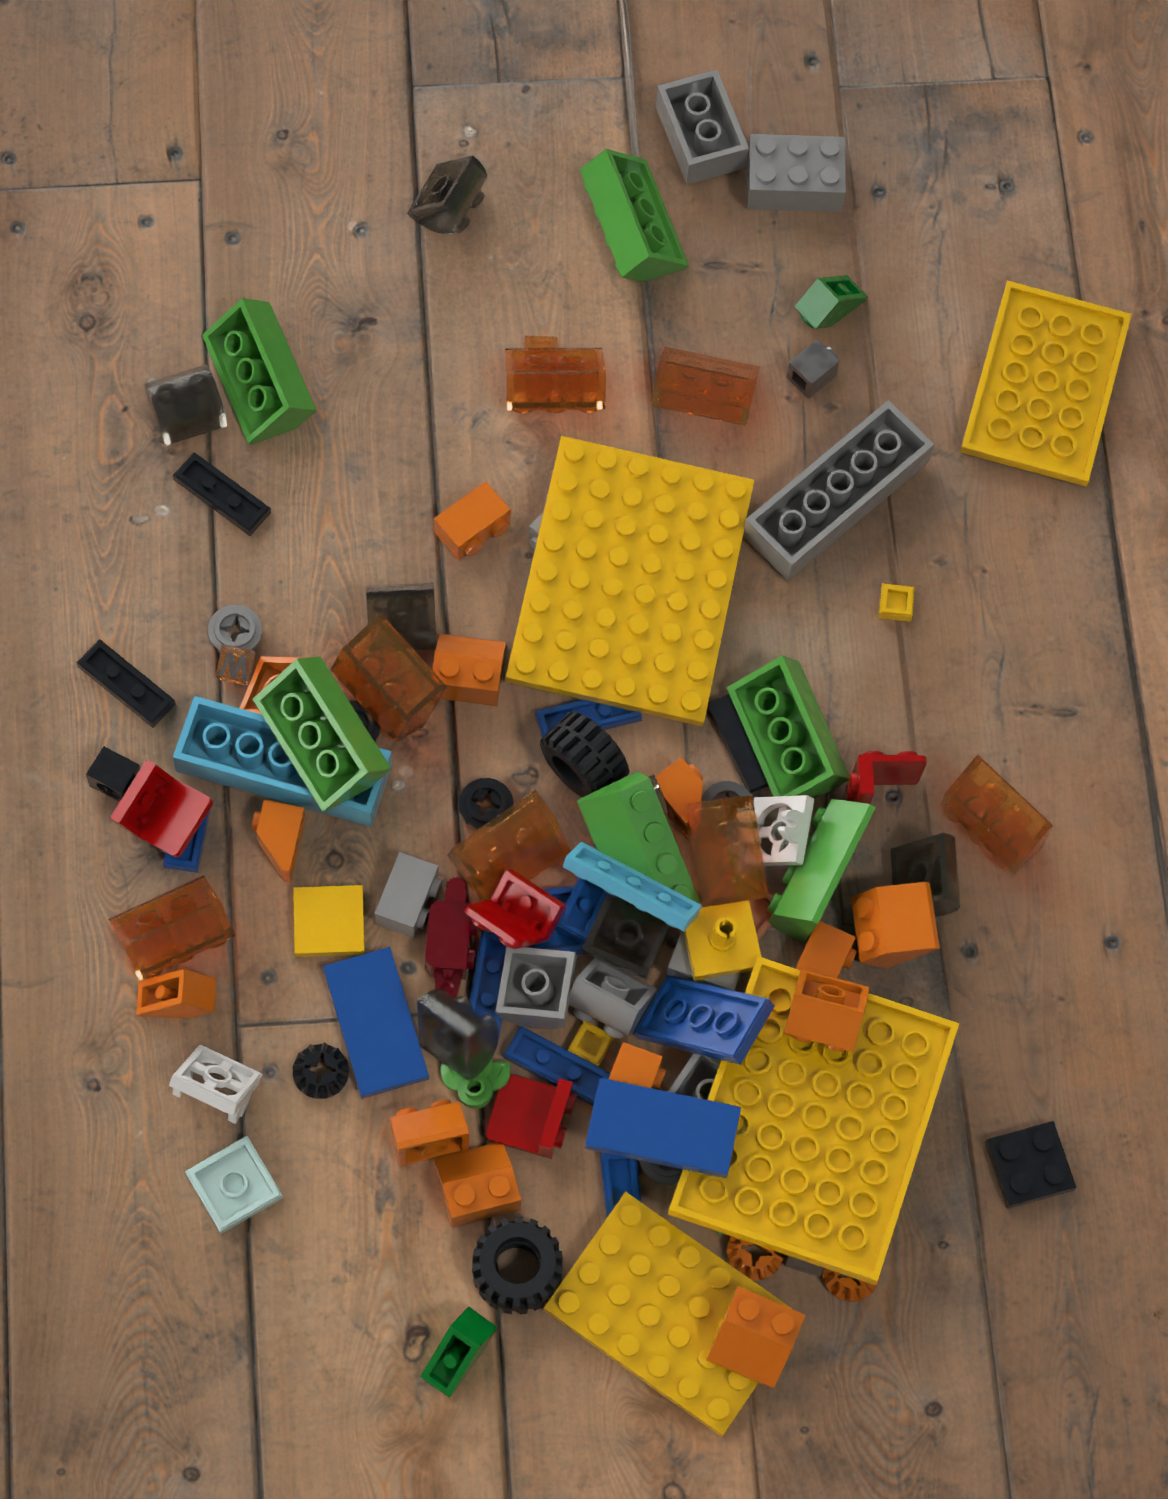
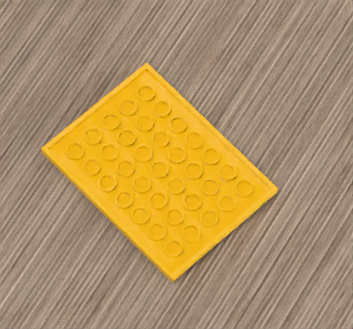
M561 436L505 682L703 727L754 480Z
M757 956L745 993L767 998L775 1007L741 1065L721 1060L707 1099L741 1107L727 1178L683 1169L668 1215L876 1286L959 1023L868 993L854 1052L849 1050L843 1052L829 1049L826 1044L815 1041H797L791 1035L785 1034L784 1031L801 970Z

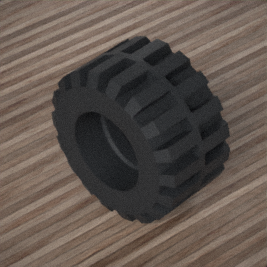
M569 712L540 740V748L551 769L565 785L580 797L589 795L627 777L630 770L626 758L616 742L596 722L578 712Z
M515 1216V1221L508 1222V1218L500 1220V1224L496 1227L494 1224L490 1225L487 1228V1233L485 1235L481 1234L477 1240V1247L474 1248L472 1259L473 1281L475 1287L479 1289V1295L483 1300H489L492 1308L496 1310L498 1307L503 1308L504 1313L511 1315L512 1311H519L520 1315L527 1314L528 1309L533 1308L536 1311L542 1308V1303L548 1302L554 1291L559 1287L563 1269L562 1251L559 1250L557 1238H552L550 1235L551 1230L546 1226L543 1228L539 1227L538 1221L530 1219V1222H525L523 1217ZM522 1248L528 1250L536 1257L539 1262V1270L537 1275L528 1282L521 1284L510 1283L498 1274L496 1270L497 1258L506 1250Z

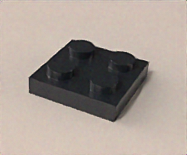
M1054 1121L986 1140L985 1144L1007 1209L1068 1193L1076 1189V1184Z

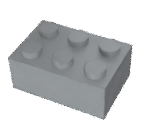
M718 70L657 86L655 107L686 185L746 168L749 147Z
M749 135L747 209L842 212L846 194L845 137Z

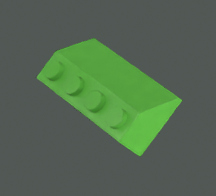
M605 149L580 169L584 180V188L590 195L595 208V216L601 223L605 233V241L613 253L616 269L623 278L644 282L685 270L689 267L646 159Z
M241 298L202 334L248 444H255L297 429L317 411L270 302Z
M782 655L726 687L773 797L808 795L815 798L849 781L850 775L799 661Z
M321 657L296 659L252 699L322 812H326L369 789L391 770L390 765Z
M637 771L576 800L596 850L700 903L649 777ZM616 896L628 925L659 919L648 912L637 909L633 904Z
M831 799L826 808L819 806L810 823L815 826L811 837L808 836L803 865H789L781 882L787 884L782 895L776 892L766 910L772 913L768 923L773 928L802 943L806 941L818 925L876 807L871 804Z

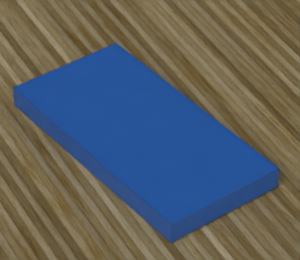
M391 948L380 949L324 965L323 970L361 1099L429 1080L427 1067Z
M667 975L633 1033L640 1040L741 1065L775 1005L767 998Z
M599 1078L585 1149L727 1178L741 1107Z

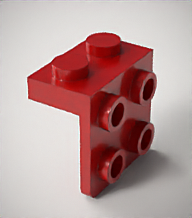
M868 751L863 755H858L854 769L850 773L849 785L845 787V801L870 804L874 796V785L918 784L927 764L926 756L918 755L914 751H903L897 755H884L880 751Z
M146 760L123 798L117 804L110 819L131 834L177 858L182 855L211 809L213 800L198 790L173 778L153 762Z
M509 869L503 874L491 900L469 904L465 913L472 918L471 921L474 925L483 930H490L500 937L499 941L503 945L512 949H518L548 941L567 905L513 869Z
M510 1074L507 1084L498 1090L485 1132L486 1139L490 1142L504 1144L507 1147L552 1159L555 1147L561 1149L564 1143L567 1128L562 1127L565 1114L572 1115L577 1095L572 1094L573 1082L559 1078L557 1087Z

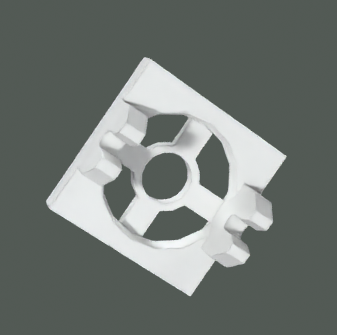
M808 795L754 797L752 812L743 811L736 813L734 818L745 826V828H732V833L737 841L746 845L743 863L749 866L803 865L814 798ZM775 808H779L777 820L771 826L764 827L766 816ZM777 829L779 834L783 838L779 841H777L775 838V833ZM762 838H769L773 843L771 855L766 854L761 849Z
M199 1045L172 1075L169 1086L173 1087V1095L181 1098L183 1093L228 1113V1121L236 1124L239 1117L243 1116L251 1094L259 1085L263 1074L203 1045ZM194 1073L203 1076L205 1083L202 1084L193 1080ZM209 1073L220 1074L226 1080L215 1079ZM216 1087H227L237 1092V1094L227 1096L214 1089Z

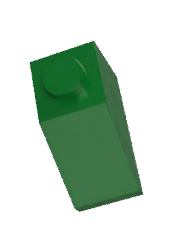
M848 275L817 278L794 307L802 314L801 319L808 326L815 329L833 326L864 303L868 296Z
M468 1306L450 1325L420 1377L450 1398L482 1355L498 1327Z

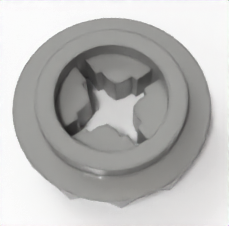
M242 605L223 607L212 616L209 622L208 635L210 643L215 646L219 653L229 654L230 652L233 653V656L239 654L247 655L248 651L257 647L262 636L261 621L257 614L248 607ZM236 620H238L240 631L244 632V634H238L237 639L233 642L231 634L226 631L232 630Z

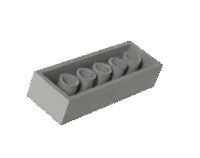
M888 400L745 520L743 537L789 581L930 461L934 443Z

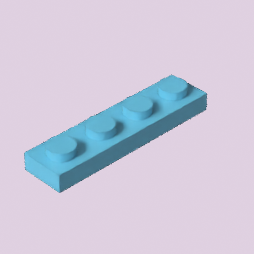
M580 842L565 858L563 868L571 871L578 878L603 888L608 894L618 896L633 904L637 909L648 912L665 921L671 927L685 931L700 913L701 904L583 842Z

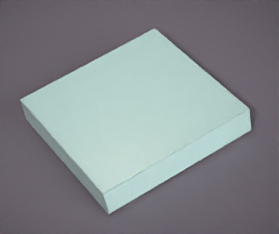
M248 1136L185 1171L186 1176L220 1234L283 1199L282 1193Z

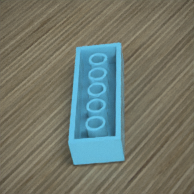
M197 696L193 698L173 755L176 772L369 827L373 826L390 771L387 772L369 789L326 812H322L261 714ZM379 748L392 768V751Z

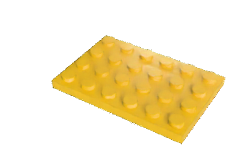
M1007 280L960 453L1087 487L1132 314Z
M625 1192L547 1302L543 1311L722 1437L758 1384L744 1376L706 1361L734 1291L739 1286L788 1308L791 1307Z

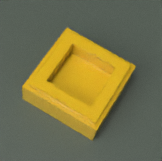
M882 583L878 618L911 622L915 587Z
M583 1021L568 1051L600 1067L615 1037Z

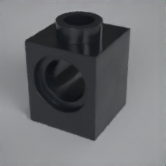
M103 746L87 771L86 777L90 787L120 801L136 774L140 771V765Z

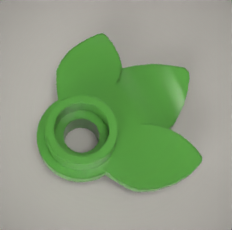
M475 1042L465 1049L461 1056V1061L443 1060L440 1072L445 1086L452 1091L458 1092V1097L465 1106L479 1109L488 1104L494 1091L507 1084L511 1074L510 1063L506 1061L493 1063L489 1049L484 1044ZM473 1087H481L480 1091L476 1093L469 1091Z

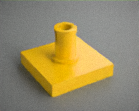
M749 900L703 907L698 917L683 931L694 981L752 972L757 956L762 957Z

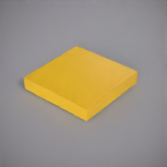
M363 885L293 887L295 957L365 954Z

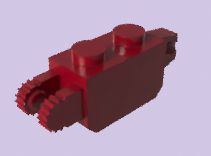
M458 876L447 881L445 901L437 900L430 906L425 970L431 977L435 978L436 1000L457 1001L461 982L466 980L467 969H474L475 948H469L470 936H477L478 927L472 923V918L465 913L467 906L472 903H466L465 880H462V877L458 878Z

